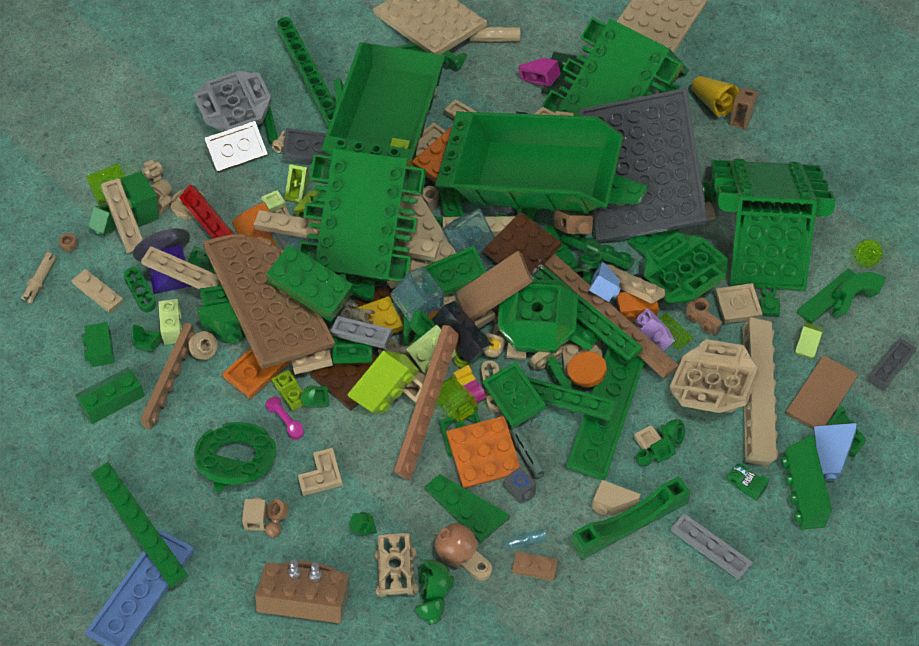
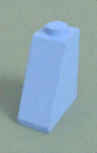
M856 423L814 427L815 443L825 481H835L841 477L856 434Z

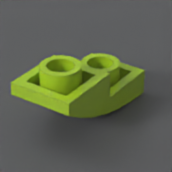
M289 370L271 379L292 412L304 406L300 399L302 389Z

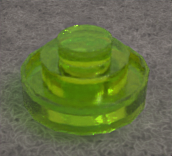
M864 239L855 246L854 258L862 266H875L882 259V247L875 240Z

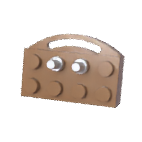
M293 559L290 562L279 564L265 563L255 595L257 612L341 624L350 590L349 574L341 573L330 566L311 561H297Z

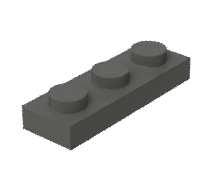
M899 338L871 372L867 380L884 391L913 356L917 348Z

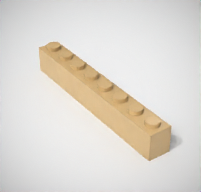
M750 317L742 327L743 345L758 368L759 375L747 405L744 406L745 463L769 467L778 457V449L776 448L778 433L775 431V423L777 421V414L775 413L776 396H774L776 380L774 379L775 363H773L775 348L772 343L774 330H772V322Z

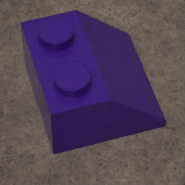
M182 245L162 250L186 261ZM149 268L154 294L191 287V285Z

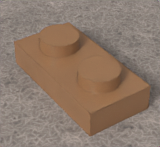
M516 551L512 573L554 581L558 559Z

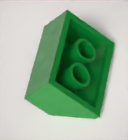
M127 367L75 394L90 422L94 424L145 397V394L137 377Z

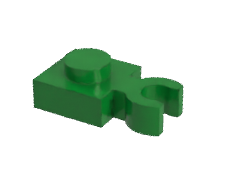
M766 286L762 288L763 297H760L759 300L762 316L780 317V298H774L777 292L776 287H773L772 293L766 291Z

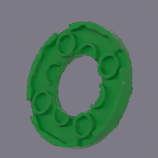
M244 422L222 424L221 428L214 431L212 429L208 430L199 438L194 449L195 464L198 470L213 482L237 486L254 481L268 473L276 460V444L274 439L268 435V432L257 425ZM243 442L253 447L256 453L252 461L244 462L239 467L237 465L229 467L218 461L216 452L227 443Z

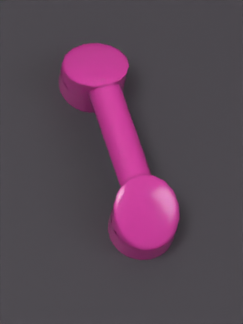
M279 397L269 398L265 402L267 411L270 413L277 412L286 423L288 435L291 439H301L304 435L302 424L293 420L283 409Z

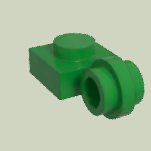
M666 436L650 445L652 451L647 449L639 450L636 460L638 464L648 466L653 459L660 463L675 455L676 452L672 441Z

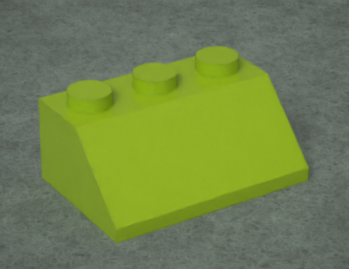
M383 350L348 393V396L372 413L383 414L391 408L394 400L402 395L404 388L415 379L419 369L405 354Z

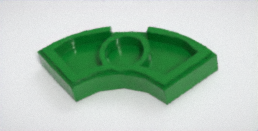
M345 275L346 280L353 284L354 296L373 302L375 282L368 281L363 277Z

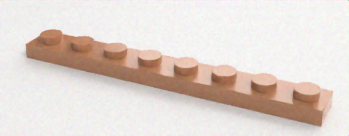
M447 325L442 326L394 472L403 479L411 480L415 471L416 463L434 414V408L440 396V390L446 378V372L452 360L455 345L458 342L459 334Z

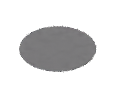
M180 228L156 232L136 245L133 250V257L135 260L142 262V258L150 246L161 251L165 248L182 245L184 248L190 240V234L188 231Z

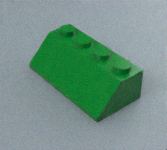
M809 436L787 447L784 456H781L782 468H786L787 472L785 482L791 488L789 495L790 503L795 505L794 520L795 523H799L800 530L825 528L832 511L814 436Z

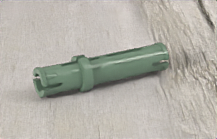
M519 425L513 429L511 426L508 427L510 435L515 442V448L521 452L534 477L541 478L544 476L546 470L531 448L528 437L524 436Z

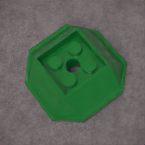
M675 232L647 250L644 280L665 289V296L663 298L668 303L676 302L685 305L726 279L728 258L703 237Z
M532 279L533 282L499 304L497 327L515 351L556 353L563 344L576 334L578 294L560 280ZM535 309H541L542 311H540V312H535L534 310H535Z

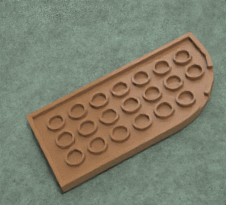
M245 234L227 235L203 242V247L261 369L319 352L335 345L322 316L268 283L266 273L284 251L283 249L280 250L272 245L271 241L264 238L245 237Z

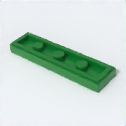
M849 268L802 305L797 310V314L808 323L813 324L832 308L834 301L837 299L832 296L835 288L856 274Z

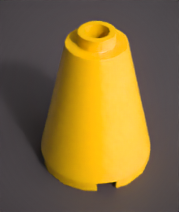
M703 76L695 78L692 82V91L716 116L720 117L723 115L725 117L733 111L735 99L740 92L736 85Z

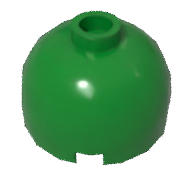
M424 559L425 564H421L418 583H421L424 594H419L420 600L423 603H427L438 598L444 599L448 595L449 590L454 587V577L450 576V571L445 564L436 560Z

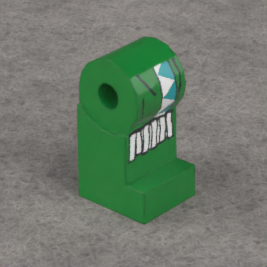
M737 463L726 476L728 482L755 501L767 489L770 480L763 475L761 477L756 475L740 463Z

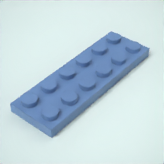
M159 529V534L184 567L194 553V547ZM145 551L142 552L86 630L85 634L87 637L104 646H129L167 592L169 585Z

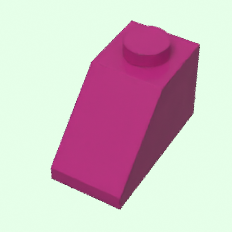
M547 58L537 59L521 64L518 67L521 80L549 87L561 75L558 61Z

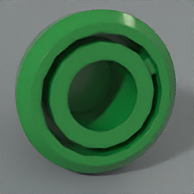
M675 419L667 422L665 425H661L659 436L663 438L668 436L672 441L673 447H678L683 442L685 436L683 421Z
M438 598L417 605L415 608L416 612L421 618L427 620L429 624L439 622L445 608L444 599Z

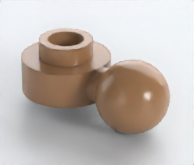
M275 499L268 505L267 515L271 522L266 525L265 533L271 538L278 537L281 534L282 528L279 521L286 518L289 510L286 502Z

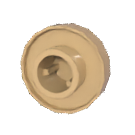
M201 331L195 333L190 338L188 348L193 357L199 360H206L215 355L218 343L213 334Z

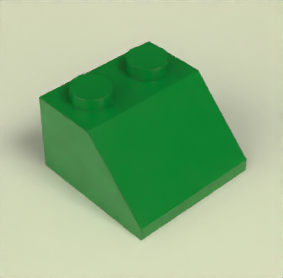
M230 302L197 308L203 331L213 334L217 340L224 344H235L243 340L242 327Z

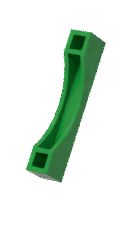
M678 476L661 485L651 495L627 511L606 520L589 523L574 531L572 534V544L583 560L688 504L690 490Z

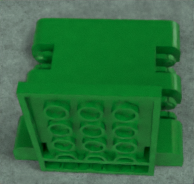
M591 17L580 37L584 42L593 46V49L585 45L581 48L590 55L587 59L581 55L576 57L584 65L568 58L562 70L576 79L573 80L566 76L564 80L572 84L570 90L564 86L559 87L560 91L567 94L566 97L551 89L541 108L544 107L554 113L556 111L573 113V116H580L579 109L653 95L652 91L654 88L665 92L666 88L659 85L658 81L672 87L679 73L686 76L689 70L672 50L611 18L605 24Z
M333 149L332 156L314 154L310 180L327 184V186L315 185L314 188L318 192H326L325 198L316 196L312 200L324 205L306 203L303 217L313 221H320L321 224L312 222L308 224V227L312 229H320L319 235L307 234L306 239L317 240L318 243L299 241L298 250L336 274L345 273V275L408 283L412 257L397 255L396 252L409 253L410 249L404 246L399 247L397 244L398 240L411 241L412 237L399 235V232L416 234L418 219L402 216V214L413 216L416 214V211L413 209H403L404 203L417 204L418 199L405 197V195H423L426 170L424 168H416L406 158Z
M734 159V161L711 160L710 171L712 179H714L718 205L723 211L735 212V233L729 285L737 286L753 283L754 288L766 286V288L771 289L776 287V289L806 290L815 216L827 217L834 212L836 201L833 192L828 191L829 183L827 179H823L824 172L821 166L800 164L795 161L786 164L748 162L744 159Z

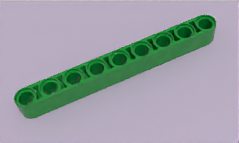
M282 17L277 21L279 36L327 129H329L336 109V103L292 20L288 17Z

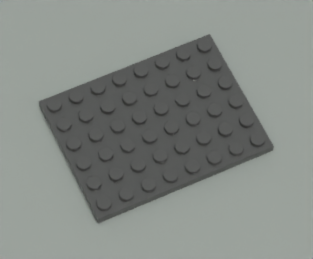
M686 88L579 109L580 116L598 117L623 135L615 174L648 186V191L640 204L617 205L615 203L608 204L607 208L599 207L593 210L598 243L708 223Z

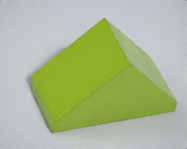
M290 164L285 200L300 202L304 198L310 185L308 167Z
M805 322L795 353L814 359L824 328Z

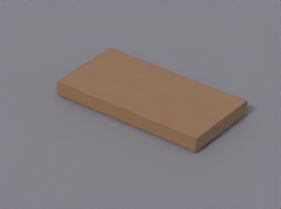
M519 251L515 252L457 291L461 307L469 318L474 321L533 282L522 253Z
M823 355L787 409L785 415L813 430L816 426H826L857 379L858 373Z

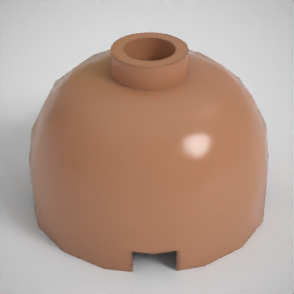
M458 523L445 526L435 540L437 555L445 564L451 567H459L462 565L460 562L465 559L467 561L471 559L478 545L475 533L470 528Z

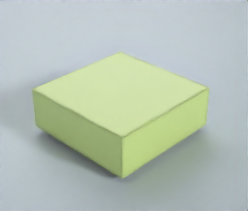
M278 190L261 197L269 212H274L286 206V202Z

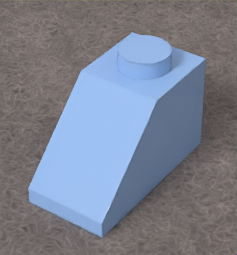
M602 262L592 277L589 291L609 302L612 296L615 298L621 289L619 287L620 279Z

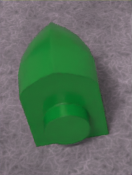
M448 50L445 51L442 55H447L448 57L444 60L443 67H448L456 72L464 64L467 54L461 53L456 56Z
M139 325L132 326V341L137 349L153 351L162 340L160 332L147 331Z
M309 385L301 393L300 399L306 407L325 408L330 405L327 386Z

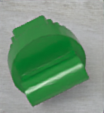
M360 512L352 514L349 522L351 532H356L361 536L377 533L374 518L370 513Z

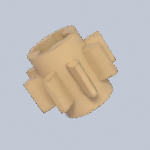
M149 160L143 163L145 168L142 169V173L147 181L152 179V181L156 182L162 179L161 174L164 173V170L159 161Z

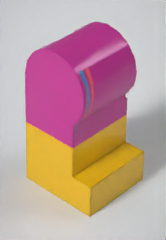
M469 365L453 373L454 384L471 406L486 399V394L473 376Z

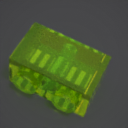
M453 376L443 382L436 404L439 407H443L450 418L454 417L458 422H461L478 411L475 396Z

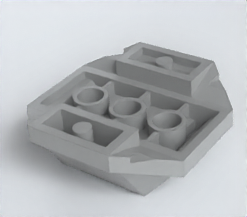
M237 71L206 81L193 94L205 123L221 132L254 121L256 125L262 124L272 102L271 95L258 72Z

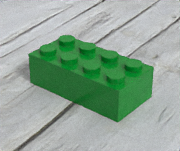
M290 244L287 245L266 273L268 283L331 323L353 294L352 283Z

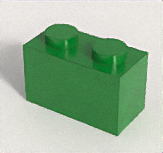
M108 322L84 326L85 334H82L84 346H87V350H84L86 362L89 361L91 367L115 363L111 330Z

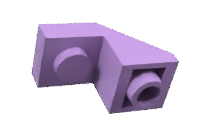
M647 308L635 320L637 328L661 350L665 351L675 341L670 330L650 309Z

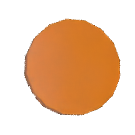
M586 351L575 355L569 361L567 367L569 379L573 384L582 385V387L586 388L601 383L607 373L604 358L595 352Z

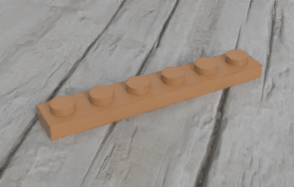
M190 323L184 324L141 416V422L146 429L151 430L153 425L158 423L161 407H165L167 394L173 390L174 379L181 372L182 361L188 357L189 340L195 334L193 325Z

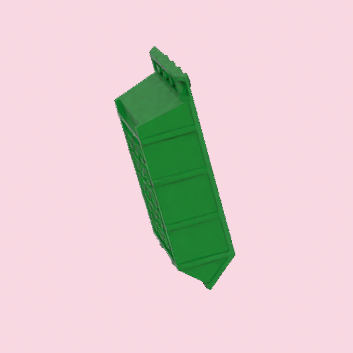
M360 42L321 151L331 156L333 149L406 158L410 162L416 158L420 137L424 133L428 112L432 108L436 87L440 83L444 60L448 56ZM392 138L409 140V149L390 146Z
M457 111L435 187L456 189L474 205H482V207L502 206L514 207V209L535 208L550 209L551 211L568 210L589 213L596 208H607L623 135L598 117Z

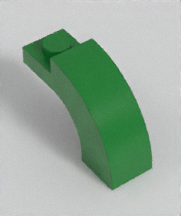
M863 272L840 283L832 293V296L837 299L833 303L832 307L834 309L831 315L839 318L847 314L855 294H863L870 298L879 294L886 277L873 272Z

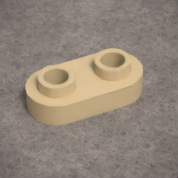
M562 345L556 353L537 352L532 356L529 364L534 370L544 369L547 365V358L554 356L558 360L563 356L564 346Z
M477 551L468 561L465 559L460 562L462 564L461 567L477 580H486L492 574L491 563ZM479 566H484L485 569H484V570H479L478 567H479Z

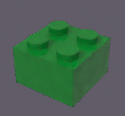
M142 171L121 178L122 187L138 227L159 219L157 195Z

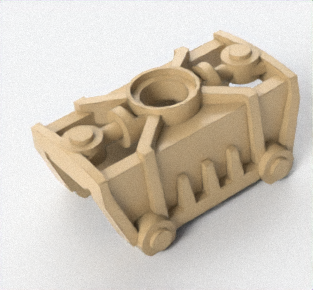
M410 533L378 535V550L374 552L376 561H378L379 586L376 588L377 597H387V594H417L418 586L415 583L414 558L417 556V552L413 548ZM405 538V548L400 552V548H397L400 539ZM385 539L389 540L390 545H392L389 553L385 550ZM392 559H399L401 564L394 568L389 565V562ZM401 573L407 578V588H402L400 581H398L401 578ZM390 574L393 582L390 589H386V578Z

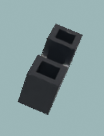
M456 301L445 304L431 319L440 329H442L443 325H447L460 333L461 343L456 349L468 364L479 359L492 345L487 336L479 330L475 322L468 317Z

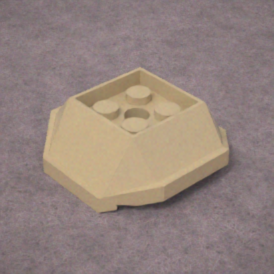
M706 339L700 343L699 347L682 357L671 382L670 390L683 407L716 413H732L737 408L747 405L759 371L744 345Z

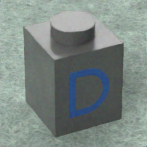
M521 467L504 478V487L520 504L525 500H531L535 496L536 482Z

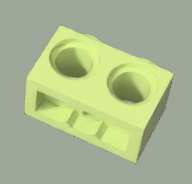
M178 299L158 301L160 332L164 345L176 343L182 330V315Z

